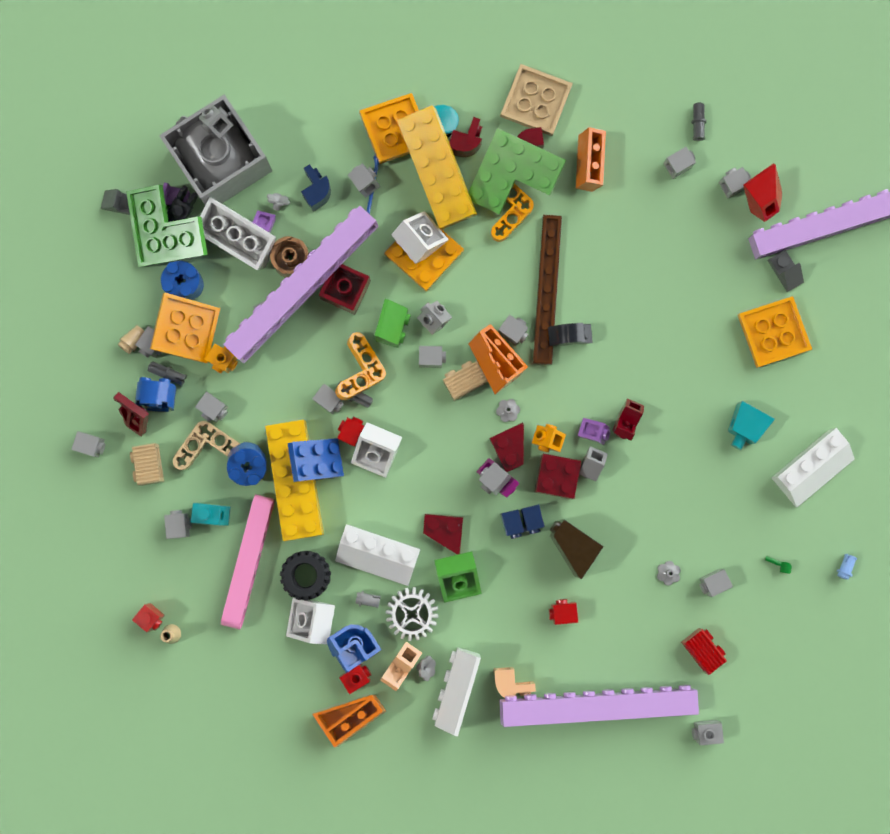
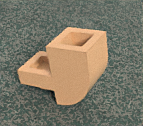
M406 642L380 680L397 691L422 652Z
M513 667L494 668L495 685L502 697L516 696V693L524 696L531 694V692H536L534 681L515 683Z

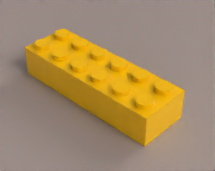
M431 105L397 120L439 228L444 229L476 216V210L436 108Z
M303 419L265 426L283 541L324 535L316 480L293 482L288 443L309 441L306 421Z

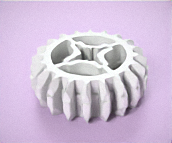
M413 587L412 593H409V589L405 588V595L398 591L399 599L396 596H392L395 604L388 603L392 610H386V614H392V617H388L386 621H393V624L389 626L390 629L395 626L397 627L394 632L395 635L399 631L403 632L401 639H404L405 634H409V641L412 640V635H415L416 640H419V633L426 637L427 634L424 630L427 629L429 632H432L433 629L429 625L436 626L437 624L432 618H438V614H433L432 611L438 610V607H431L435 600H427L430 597L429 593L423 597V589L420 590L419 594H416V587ZM407 598H417L420 600L415 606H408L403 602ZM424 604L427 606L429 613L427 622L419 614ZM397 606L405 613V618L401 623L398 622L396 617ZM419 606L416 613L418 615L417 618L411 617L406 621L407 615H409L407 609L413 611ZM412 621L422 626L416 630L404 628Z

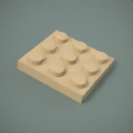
M520 64L500 117L528 128L542 127V133L553 136L573 83Z

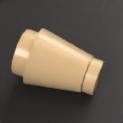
M136 325L135 328L119 339L118 346L128 354H131L132 351L135 352L137 348L136 343L144 333V330Z
M174 624L164 627L160 638L163 642L174 644L181 638V630Z

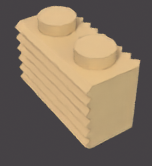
M468 361L461 365V370L457 372L452 370L445 374L446 378L443 379V382L453 401L488 382L477 361L474 363Z
M152 443L132 447L133 451L130 452V459L135 465V471H133L134 482H137V485L140 486L164 482L159 444Z

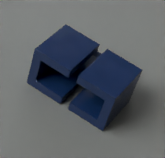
M539 504L521 509L525 528L522 526L518 509L501 513L505 535L514 539L522 537V532L529 531L530 534L541 532L540 528L545 526Z

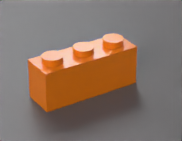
M589 127L578 135L576 189L593 192L603 186L606 131Z

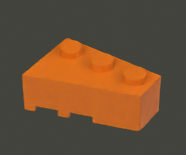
M491 324L479 331L469 342V346L495 395L516 380L528 368Z
M369 695L312 715L335 748L381 716L386 710L376 695Z

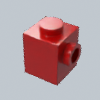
M354 416L352 419L347 417L346 421L342 420L338 428L340 433L337 439L356 448L359 436L365 427L362 425L363 421Z
M567 599L556 600L555 604H551L552 609H548L549 620H553L555 625L579 623L576 602H567Z
M151 603L144 604L132 621L146 632L156 631L162 624L161 620L165 615Z
M359 664L349 672L342 674L339 678L350 695L370 682L369 676H371V672L366 665L362 666V664Z

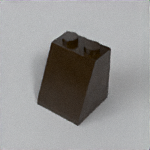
M565 519L555 521L550 528L552 532L550 537L573 575L582 579L604 546Z

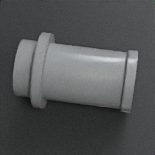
M364 591L357 592L356 604H359V606L379 607L380 595L363 593Z

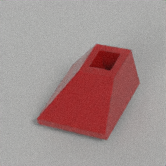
M773 163L743 184L750 213L764 222L780 212L782 200L781 184L776 164Z

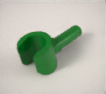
M766 556L765 561L780 566L781 573H791L792 566L790 563L777 561Z

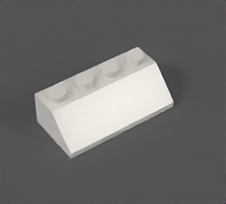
M209 197L200 215L202 217L205 239L254 269H264L270 259V252L276 237L212 197Z
M837 428L825 432L771 478L793 505L798 507L855 458L849 442Z
M346 524L335 561L408 586L420 549Z
M457 647L456 652L452 651L449 660L452 663L451 670H446L444 682H447L445 690H440L438 701H441L439 709L435 708L432 720H435V727L457 737L480 663V654Z

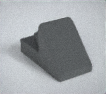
M119 189L105 190L101 209L130 215L127 194L122 193Z
M786 249L767 260L786 292L804 283L801 264L795 265Z

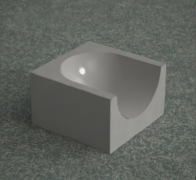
M225 94L159 135L205 205L209 197L224 203L272 172L265 154ZM212 104L217 109L220 107L224 109L229 115L227 119L233 124L220 139L213 132L208 134L202 128L204 123L199 119L204 109Z

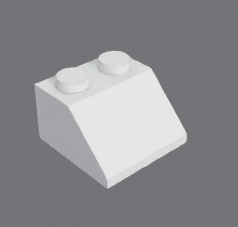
M425 211L403 220L391 234L415 264L429 257L449 240Z
M366 423L359 436L351 464L386 478L402 437Z
M293 598L286 636L312 644H327V639L331 634L335 605Z

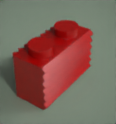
M698 628L681 643L703 672L710 675L727 662L724 657L726 653L719 645H714L711 641L714 638L707 629Z

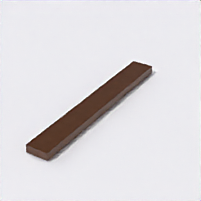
M543 215L533 364L552 365L553 346L549 345L548 327L555 326L562 216Z

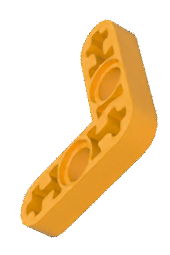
M515 183L512 189L516 191L517 195L514 198L508 197L506 201L512 207L498 220L491 230V236L497 242L504 241L533 210V200ZM520 195L522 196L520 201L524 204L529 203V209H521L522 204L519 201L517 202V204L514 203L518 200ZM515 215L518 221L515 224H510L507 221V217ZM505 224L507 227L503 230V236H496V229L501 230Z
M359 332L353 333L348 338L347 345L363 371L339 383L335 393L341 400H348L380 383L386 376V371L365 336ZM354 339L360 341L359 345L353 343ZM362 354H368L371 357V362H365L362 359ZM374 371L379 372L380 375L373 376ZM357 378H362L365 380L364 387H360L357 385ZM352 385V388L347 393L341 392L343 388L346 389Z

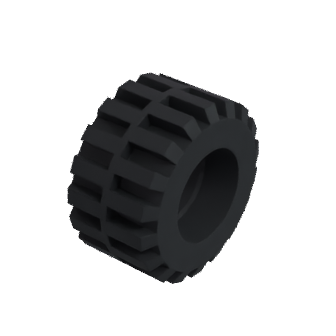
M300 551L288 557L282 565V571H280V582L284 586V591H287L289 596L304 601L320 596L328 588L327 586L331 580L330 566L325 561L326 559L312 551ZM301 564H310L317 572L315 583L309 587L300 586L295 579V571Z

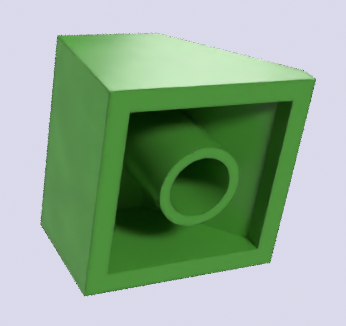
M384 300L375 332L376 342L399 348L400 343L403 344L406 335L403 332L404 326H408L411 317L408 314V308L391 300Z
M472 551L434 560L444 603L482 594Z

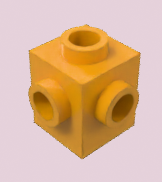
M215 343L205 359L213 364L212 369L221 374L223 371L229 374L230 370L233 371L238 363L237 358L225 346L222 348Z
M546 424L545 427L537 425L532 444L539 446L538 450L549 453V450L561 452L566 434L556 430L557 427Z

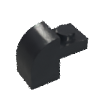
M569 323L548 327L550 346L593 343L591 324Z

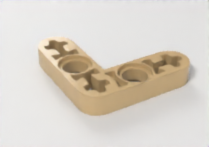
M201 421L194 427L175 454L173 465L179 470L188 469L207 443L228 456L230 449L227 448L226 451L224 449L229 445L230 440L232 441L230 444L232 447L240 443L211 423ZM208 425L207 430L214 433L212 437L206 433L201 434V426L206 427ZM219 435L225 437V443L222 446H217L215 443V439ZM192 440H196L199 444L198 449L195 451H191L188 447L189 442ZM184 450L193 454L192 457L187 456L185 458L186 465L179 466L180 462L178 459L184 458L186 453H183Z

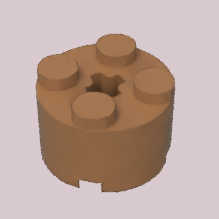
M285 236L274 243L270 252V260L276 271L286 278L294 273V269L298 264L305 262L309 251L300 239ZM289 255H292V260H289Z

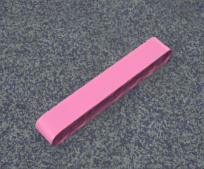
M257 494L253 498L221 619V625L239 630L242 628L275 499Z

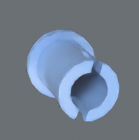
M845 554L840 569H837V576L849 580L853 576L851 572L857 558Z

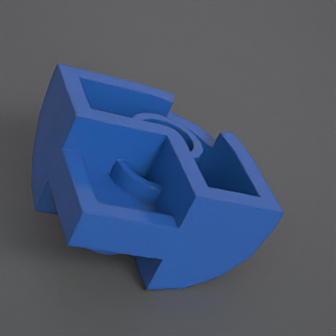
M348 625L327 639V645L332 656L337 658L345 673L381 651L372 633L360 625Z

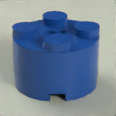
M170 262L161 275L162 289L168 294L194 300L203 291L204 281L201 274L188 262Z
M140 377L139 382H137L135 404L146 406L148 411L169 412V409L174 411L176 386L171 384L169 379L160 378L159 381H151L150 378Z
M240 443L233 447L228 454V476L232 481L242 486L258 484L266 472L265 454L254 443ZM246 462H250L248 466H244Z

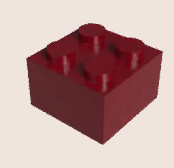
M342 264L324 282L319 297L321 300L355 315L371 282L370 276Z
M543 453L540 458L534 492L571 500L575 499L581 461Z

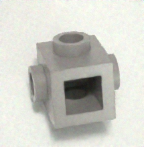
M213 104L204 109L199 117L204 123L202 128L208 134L213 132L219 139L233 126L227 119L229 115L221 107L217 109Z
M438 301L432 304L429 302L421 308L422 313L417 317L432 335L441 330L452 318Z

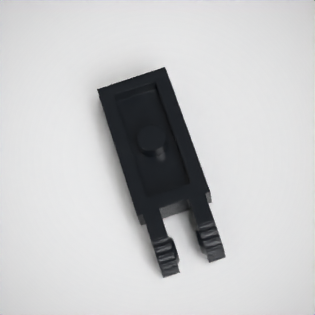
M183 185L167 211L168 222L187 219L194 208L193 205L198 198V194L193 192L186 203L183 199L188 192V187Z

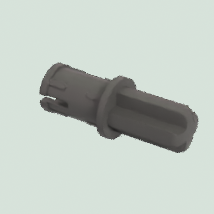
M701 102L694 103L693 120L691 123L693 124L694 141L705 140V124L707 120L705 119V105Z
M154 361L148 366V372L164 379H169L180 386L184 385V379L187 378L186 374L177 372L170 366L165 367Z
M350 386L346 389L343 388L341 392L347 393L352 387ZM361 392L350 398L349 401H355L369 408L373 398Z

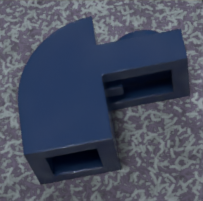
M309 164L304 167V171L312 185L302 190L301 193L314 212L328 202L331 195V186L328 177L324 176L322 178L318 169H313Z

